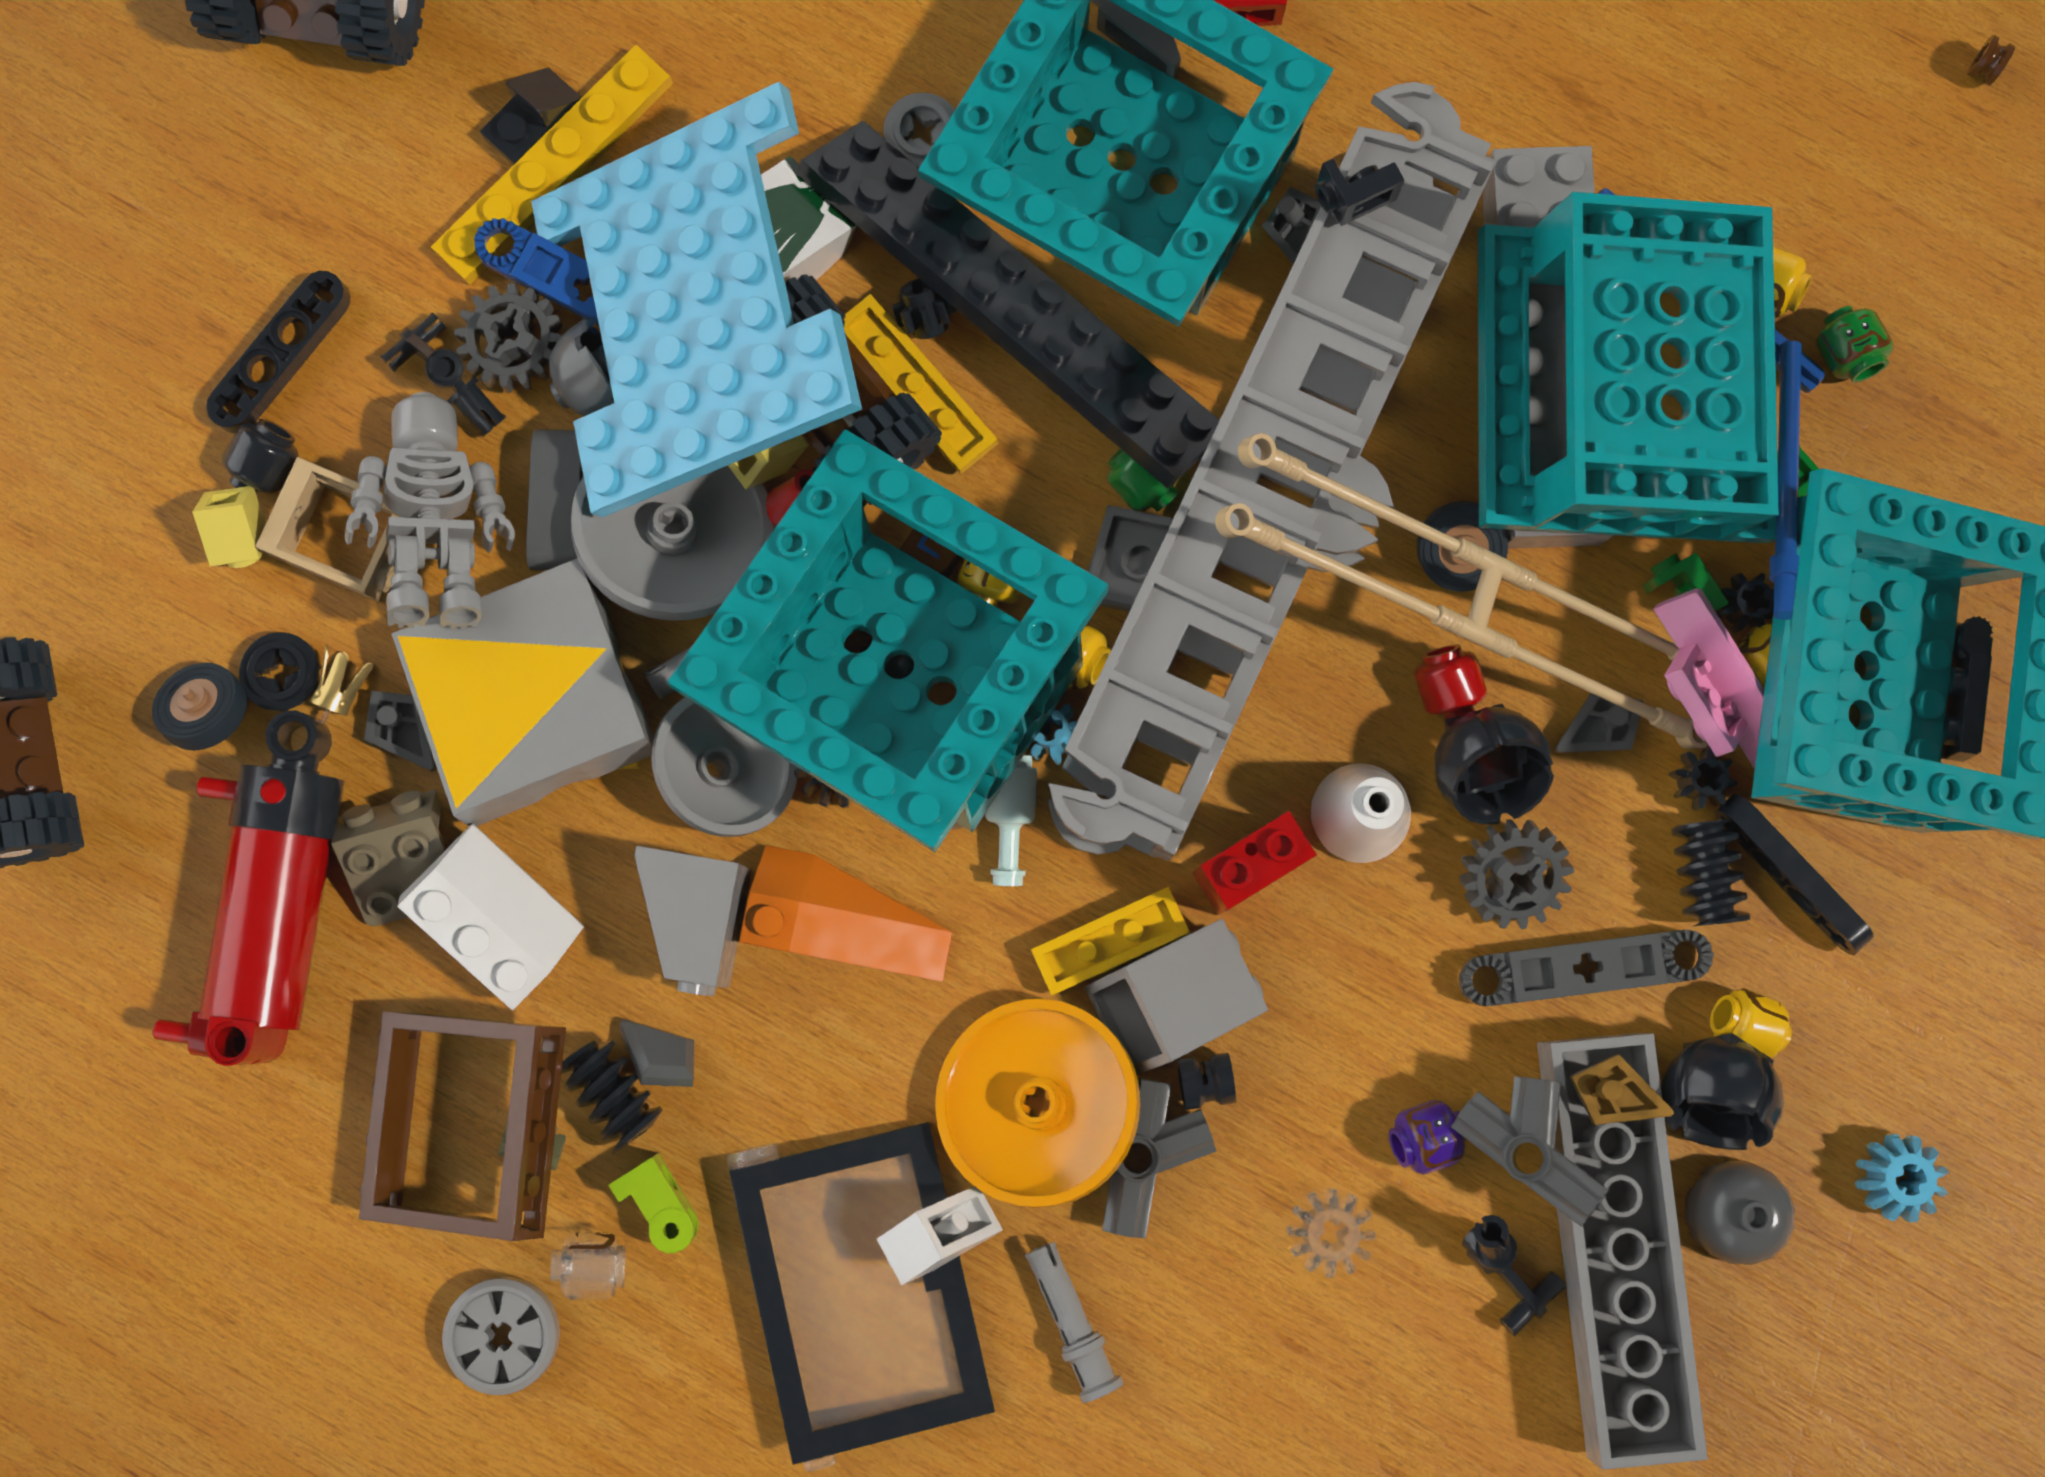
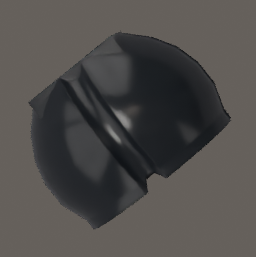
M1503 704L1484 707L1477 711L1444 720L1445 731L1440 737L1434 754L1436 782L1449 805L1457 809L1463 817L1478 824L1495 825L1500 823L1503 813H1507L1513 819H1517L1531 811L1542 801L1553 782L1554 775L1551 771L1553 762L1550 757L1549 743L1535 723L1519 712L1506 709Z
M1733 1033L1684 1043L1683 1050L1670 1062L1661 1083L1662 1099L1674 1111L1672 1116L1664 1117L1666 1126L1670 1130L1675 1131L1679 1126H1682L1683 1138L1714 1148L1747 1150L1750 1139L1753 1140L1757 1147L1768 1144L1772 1140L1774 1130L1782 1118L1784 1107L1782 1084L1773 1067L1774 1060Z

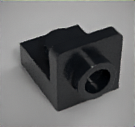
M1332 158L1322 163L1315 191L1324 211L1328 214L1333 212L1340 226H1343L1396 201L1404 183V178L1396 163L1393 162L1378 169L1377 165L1363 168L1349 179V184H1347L1335 160Z

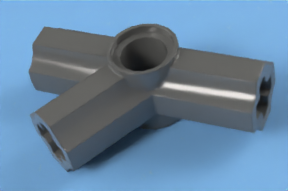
M1514 1076L1510 1114L1477 1091L1458 1114L1451 1128L1504 1167L1513 1178L1526 1184L1582 1227L1602 1202L1609 1189L1554 1148L1561 1082ZM1526 1143L1537 1145L1543 1154L1541 1168L1532 1174L1523 1172L1516 1162L1518 1149Z
M1138 1078L1140 1117L1133 1143L1145 1144L1150 1150L1151 1158L1149 1164L1139 1171L1126 1168L1122 1162L1110 1177L1102 1231L1133 1238H1146L1156 1174L1214 1153L1216 1148L1201 1109L1165 1122L1171 1084Z

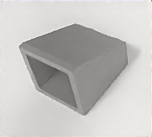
M636 846L635 860L664 978L677 980V991L704 996H715L716 987L730 988L751 869L735 862Z
M1223 918L1084 987L1100 1021L1116 1035L1128 1052L1136 1075L1172 1062L1268 1011L1263 1000L1261 985L1250 974L1240 954L1239 942L1234 933L1227 928Z

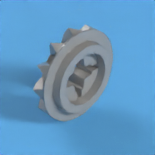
M914 93L907 95L897 101L886 116L884 122L885 141L905 155L916 166L920 167L955 109L948 101L935 94ZM914 117L924 128L936 127L931 131L932 146L924 143L921 138L909 139L915 134Z

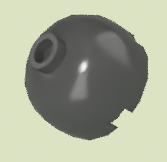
M585 318L568 329L558 339L549 359L552 395L562 407L566 409L570 407L581 416H586L614 403L601 333L592 327L598 322L594 318Z
M1725 1160L1708 1166L1700 1173L1702 1176L1696 1180L1694 1187L1689 1188L1685 1197V1220L1691 1237L1697 1244L1714 1257L1730 1264L1753 1265L1773 1258L1787 1245L1794 1229L1795 1207L1788 1189L1772 1172L1751 1162Z

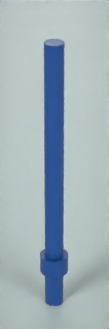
M1792 340L1781 344L1778 428L1779 515L1776 516L1775 555L1769 559V580L1774 583L1773 616L1780 620L1792 619L1799 565V555H1797L1802 345L1800 342Z

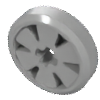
M508 1276L495 1277L472 1286L454 1302L447 1314L443 1327V1350L447 1363L453 1373L468 1387L490 1395L511 1394L532 1384L549 1368L558 1349L560 1326L552 1302L541 1289L520 1278ZM493 1323L497 1328L504 1323L511 1327L512 1330L509 1332L508 1338L513 1343L510 1348L506 1343L499 1347L493 1345L491 1342L495 1336L494 1331L491 1329Z

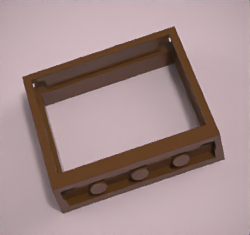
M383 1011L381 1029L378 1035L379 1047L375 1080L372 1086L373 1099L369 1132L366 1138L367 1151L363 1184L360 1190L359 1219L507 1241L544 1238L566 1027ZM421 1031L516 1040L497 1219L402 1206ZM541 1037H543L542 1052H540ZM524 1211V1220H523V1224H521V1221H522V1212Z

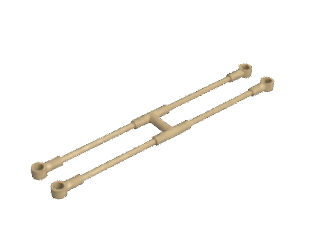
M1255 434L1246 437L1240 442L1237 452L1238 457L1247 468L1255 469L1264 466L1296 482L1303 480L1451 551L1453 557L1482 570L1469 615L1466 617L1441 605L1435 607L1285 537L1283 531L1254 518L1251 509L1245 504H1232L1218 511L1215 524L1216 529L1222 536L1226 538L1242 536L1273 551H1278L1279 549L1430 618L1433 625L1441 627L1450 633L1505 658L1514 657L1649 720L1652 726L1676 736V741L1682 748L1700 749L1708 746V743L1703 741L1696 731L1695 739L1693 738L1692 732L1695 728L1692 719H1685L1661 707L1654 709L1519 646L1515 639L1487 627L1500 581L1503 580L1524 591L1533 590L1651 646L1667 654L1671 661H1673L1679 651L1675 643L1667 641L1540 580L1535 572L1523 568L1464 538L1455 539L1307 468L1306 462L1277 449L1275 442L1267 434ZM1254 443L1261 449L1260 459L1253 453ZM1232 512L1236 514L1239 520L1237 529L1232 526L1230 521Z

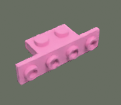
M1696 588L1656 604L1653 610L1679 649L1664 675L1671 694L1675 699L1682 702L1693 720L1697 735L1708 743L1716 757L1733 752L1737 744H1739L1755 769L1764 688L1701 589Z

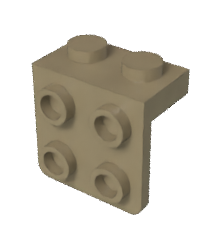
M436 789L424 793L416 790L407 791L393 798L391 802L371 807L369 804L358 805L344 812L342 816H339L338 825L331 844L366 924L379 926L407 918L408 916L397 907L400 895L446 850L438 829L443 806Z

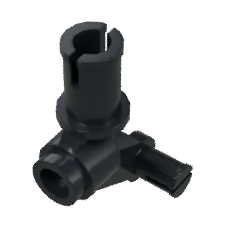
M431 312L413 330L408 328L403 330L399 334L402 339L383 355H380V358L386 364L401 352L396 359L388 364V367L393 372H396L414 354L425 360L426 365L424 369L428 381L435 387L441 389L451 388L455 392L447 401L450 404H454L483 438L494 427L480 412H483L495 427L506 416L498 410L476 385L479 381L476 377L466 384L462 381L464 367L459 355L447 349L436 351L428 345L433 338L446 329L442 321H439L428 332H425L438 321V317Z
M1488 1215L1481 1218L1483 1223L1479 1224L1477 1222L1475 1224V1227L1465 1236L1462 1246L1467 1250V1256L1486 1274L1496 1272L1520 1299L1507 1314L1499 1319L1503 1327L1511 1335L1516 1336L1534 1317L1541 1319L1548 1312L1545 1306L1563 1289L1565 1290L1566 1285L1558 1275L1550 1271L1540 1283L1530 1290L1510 1267L1517 1257L1518 1250L1516 1241L1509 1234L1507 1224L1498 1216Z

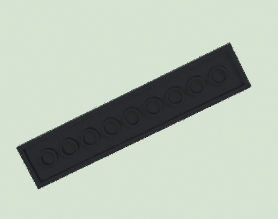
M861 121L800 161L796 173L799 177L1166 488H1169L1203 457L1220 421L1217 417L961 202L921 179L918 174L919 167L886 142L878 132L864 121Z

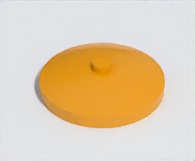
M1051 999L1015 1001L999 1006L978 1018L959 1036L950 1049L940 1071L936 1087L935 1114L937 1127L946 1153L954 1166L973 1186L983 1193L1005 1203L1022 1207L1045 1208L1064 1205L1076 1201L1099 1188L1113 1175L1127 1156L1137 1132L1140 1117L1138 1078L1130 1056L1121 1041L1104 1023L1088 1012L1071 1004Z

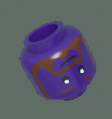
M1431 1100L1399 1112L1394 1120V1128L1389 1130L1390 1145L1399 1164L1403 1168L1410 1167L1417 1174L1426 1175L1460 1162L1465 1154V1141L1467 1139L1451 1128L1460 1111L1453 1112L1443 1101Z

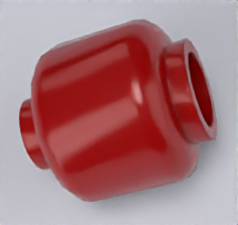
M1459 644L1444 646L1425 653L1422 656L1423 663L1414 672L1424 708L1429 714L1445 715V718L1448 719L1475 711L1474 706L1479 704L1487 695V688L1476 655L1471 651H1462Z

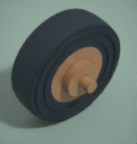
M1469 501L1448 503L1436 509L1424 521V524L1455 539L1464 538L1507 558L1508 537L1506 530L1479 528L1478 503ZM1418 536L1416 548L1419 563L1426 575L1435 584L1457 592L1476 590L1482 570L1453 557L1451 551Z
M214 663L193 664L174 673L161 686L153 702L152 717L158 731L173 745L191 751L204 750L221 743L238 728L246 712L247 697L241 683L226 668Z

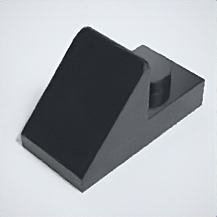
M549 67L509 79L505 84L513 98L480 130L483 138L512 165L582 98Z

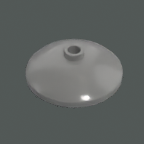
M685 697L674 705L663 717L656 730L651 756L655 782L663 799L672 811L693 828L720 837L744 836L772 823L789 804L797 783L794 770L798 767ZM708 764H713L717 767L719 771L718 778L712 777L707 770Z

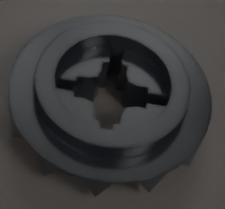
M285 632L271 633L257 639L246 650L240 663L239 678L246 696L254 704L271 711L284 712L298 705L307 704V698L319 686V670L322 668L314 652L315 649L302 638ZM280 657L283 659L284 665L299 669V671L293 672L292 675L286 676L283 688L278 680L262 676L278 669Z

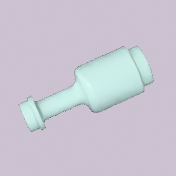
M1023 755L985 813L986 819L997 824L1000 830L998 868L991 869L990 873L993 875V885L1023 886V876H1026V870L1018 868L1020 828L1024 824L1034 821L1036 810L1037 768L1032 767V755Z

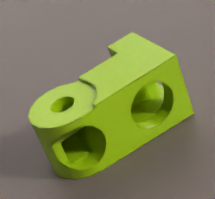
M657 1153L608 1185L618 1202H621L630 1195L633 1197L645 1219L650 1224L649 1237L651 1243L658 1250L664 1253H677L684 1250L695 1239L699 1228L696 1213L660 1153Z

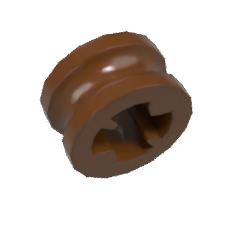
M1992 35L1985 42L1967 72V75L1971 77L1981 75L1984 78L1983 83L1987 86H1990L1999 77L2015 50V46L2012 44L2001 46L1998 42L1999 37L1996 35Z

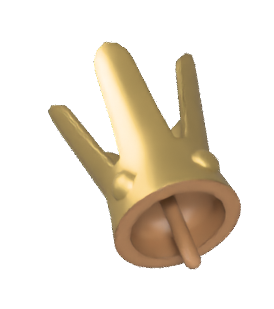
M325 645L320 684L310 699V702L325 708L321 719L324 723L330 711L348 716L356 692L374 666L373 663L365 664L342 692L341 687L349 656L345 651H341L336 655L325 681L329 654L328 645Z

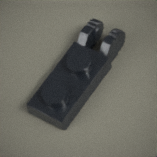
M1980 616L1968 618L1964 623L1956 626L1953 658L1957 663L1956 666L1951 667L1948 696H1952L1950 715L1945 716L1942 744L1946 745L1945 759L1964 762L1981 753L1992 661L1993 638L1991 634L1994 632H1992L1993 626H1990V621L1988 622L1986 618H1981Z

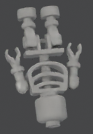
M414 393L397 403L392 410L393 448L389 453L387 467L376 456H368L360 463L357 477L359 487L353 491L350 503L354 508V513H351L347 519L345 541L347 545L352 543L353 530L359 529L360 524L364 523L365 530L370 533L367 546L369 549L374 546L378 532V520L375 517V513L381 510L384 501L389 510L402 516L389 517L386 529V542H389L388 562L389 565H393L395 573L391 578L392 591L386 596L388 626L398 624V628H403L405 625L408 628H414L416 624L419 626L426 625L430 616L429 597L422 590V577L417 572L418 569H424L425 559H437L438 569H446L447 577L443 581L444 593L439 598L440 627L450 625V629H456V627L466 629L467 626L477 628L482 618L481 597L475 591L474 578L470 576V568L474 567L475 559L474 542H472L475 530L474 520H453V518L467 511L473 491L477 497V500L474 502L475 512L478 517L482 518L481 542L488 553H490L493 547L494 539L491 535L494 529H496L498 535L506 539V549L509 551L513 545L515 531L511 522L503 514L505 504L503 497L496 494L495 486L497 481L491 465L478 461L469 468L466 454L462 451H456L458 449V431L455 408L448 401L432 393ZM383 482H384L383 497H382V495L379 493V489H380V487L383 486ZM425 543L437 544V548H425Z

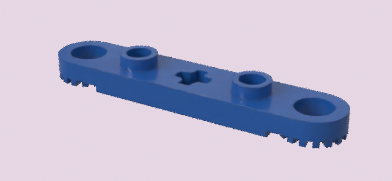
M493 218L489 222H484V225L477 229L478 232L474 238L475 249L479 259L486 267L527 289L529 287L533 288L537 294L583 318L598 320L594 297L590 296L586 302L580 301V292L576 288L579 283L585 286L590 283L585 259L504 218ZM495 234H507L514 240V248L505 257L492 256L486 249L488 240Z

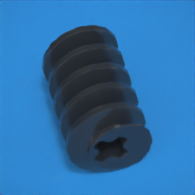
M1730 819L1683 824L1671 829L1673 836L1688 839L1687 843L1674 849V854L1691 861L1678 868L1677 875L1693 879V883L1681 888L1679 891L1681 896L1696 899V903L1682 910L1684 916L1699 920V923L1694 926L1750 920V913L1734 909V905L1746 900L1748 896L1746 892L1731 889V885L1743 880L1745 874L1744 872L1728 868L1729 864L1742 858V852L1726 849L1725 846L1739 838V832L1723 829V824L1731 821Z
M614 1040L600 1044L592 1041L562 1061L561 1074L573 1072L565 1083L567 1091L584 1088L576 1102L579 1107L583 1108L596 1104L595 1109L588 1118L589 1122L597 1124L608 1121V1124L600 1134L601 1139L608 1141L620 1138L612 1151V1154H615L650 1129L663 1109L658 1106L644 1110L642 1106L651 1092L644 1090L632 1093L631 1088L638 1080L637 1073L623 1077L619 1074L628 1061L625 1056L613 1060L607 1058L616 1044Z

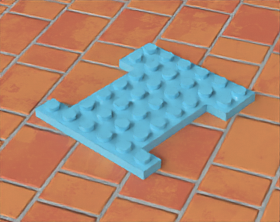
M781 82L774 83L531 201L537 235L560 247L582 237L614 399L613 404L573 421L590 513L603 518L862 409L841 315L830 308L794 324L756 155L799 134L790 90Z

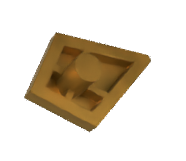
M1615 1054L1570 1076L1594 1125L1669 1117L1674 1114L1670 1106L1619 1054Z

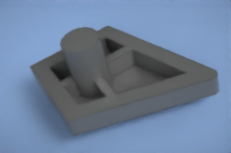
M1290 186L1262 227L1291 263L1294 264L1321 204L1319 200Z
M371 691L364 740L423 768L434 771L436 764L413 696Z
M1590 693L1556 744L1554 752L1578 753L1631 750L1640 716Z
M621 1019L619 1029L642 1085L693 1087V1039L628 1019Z

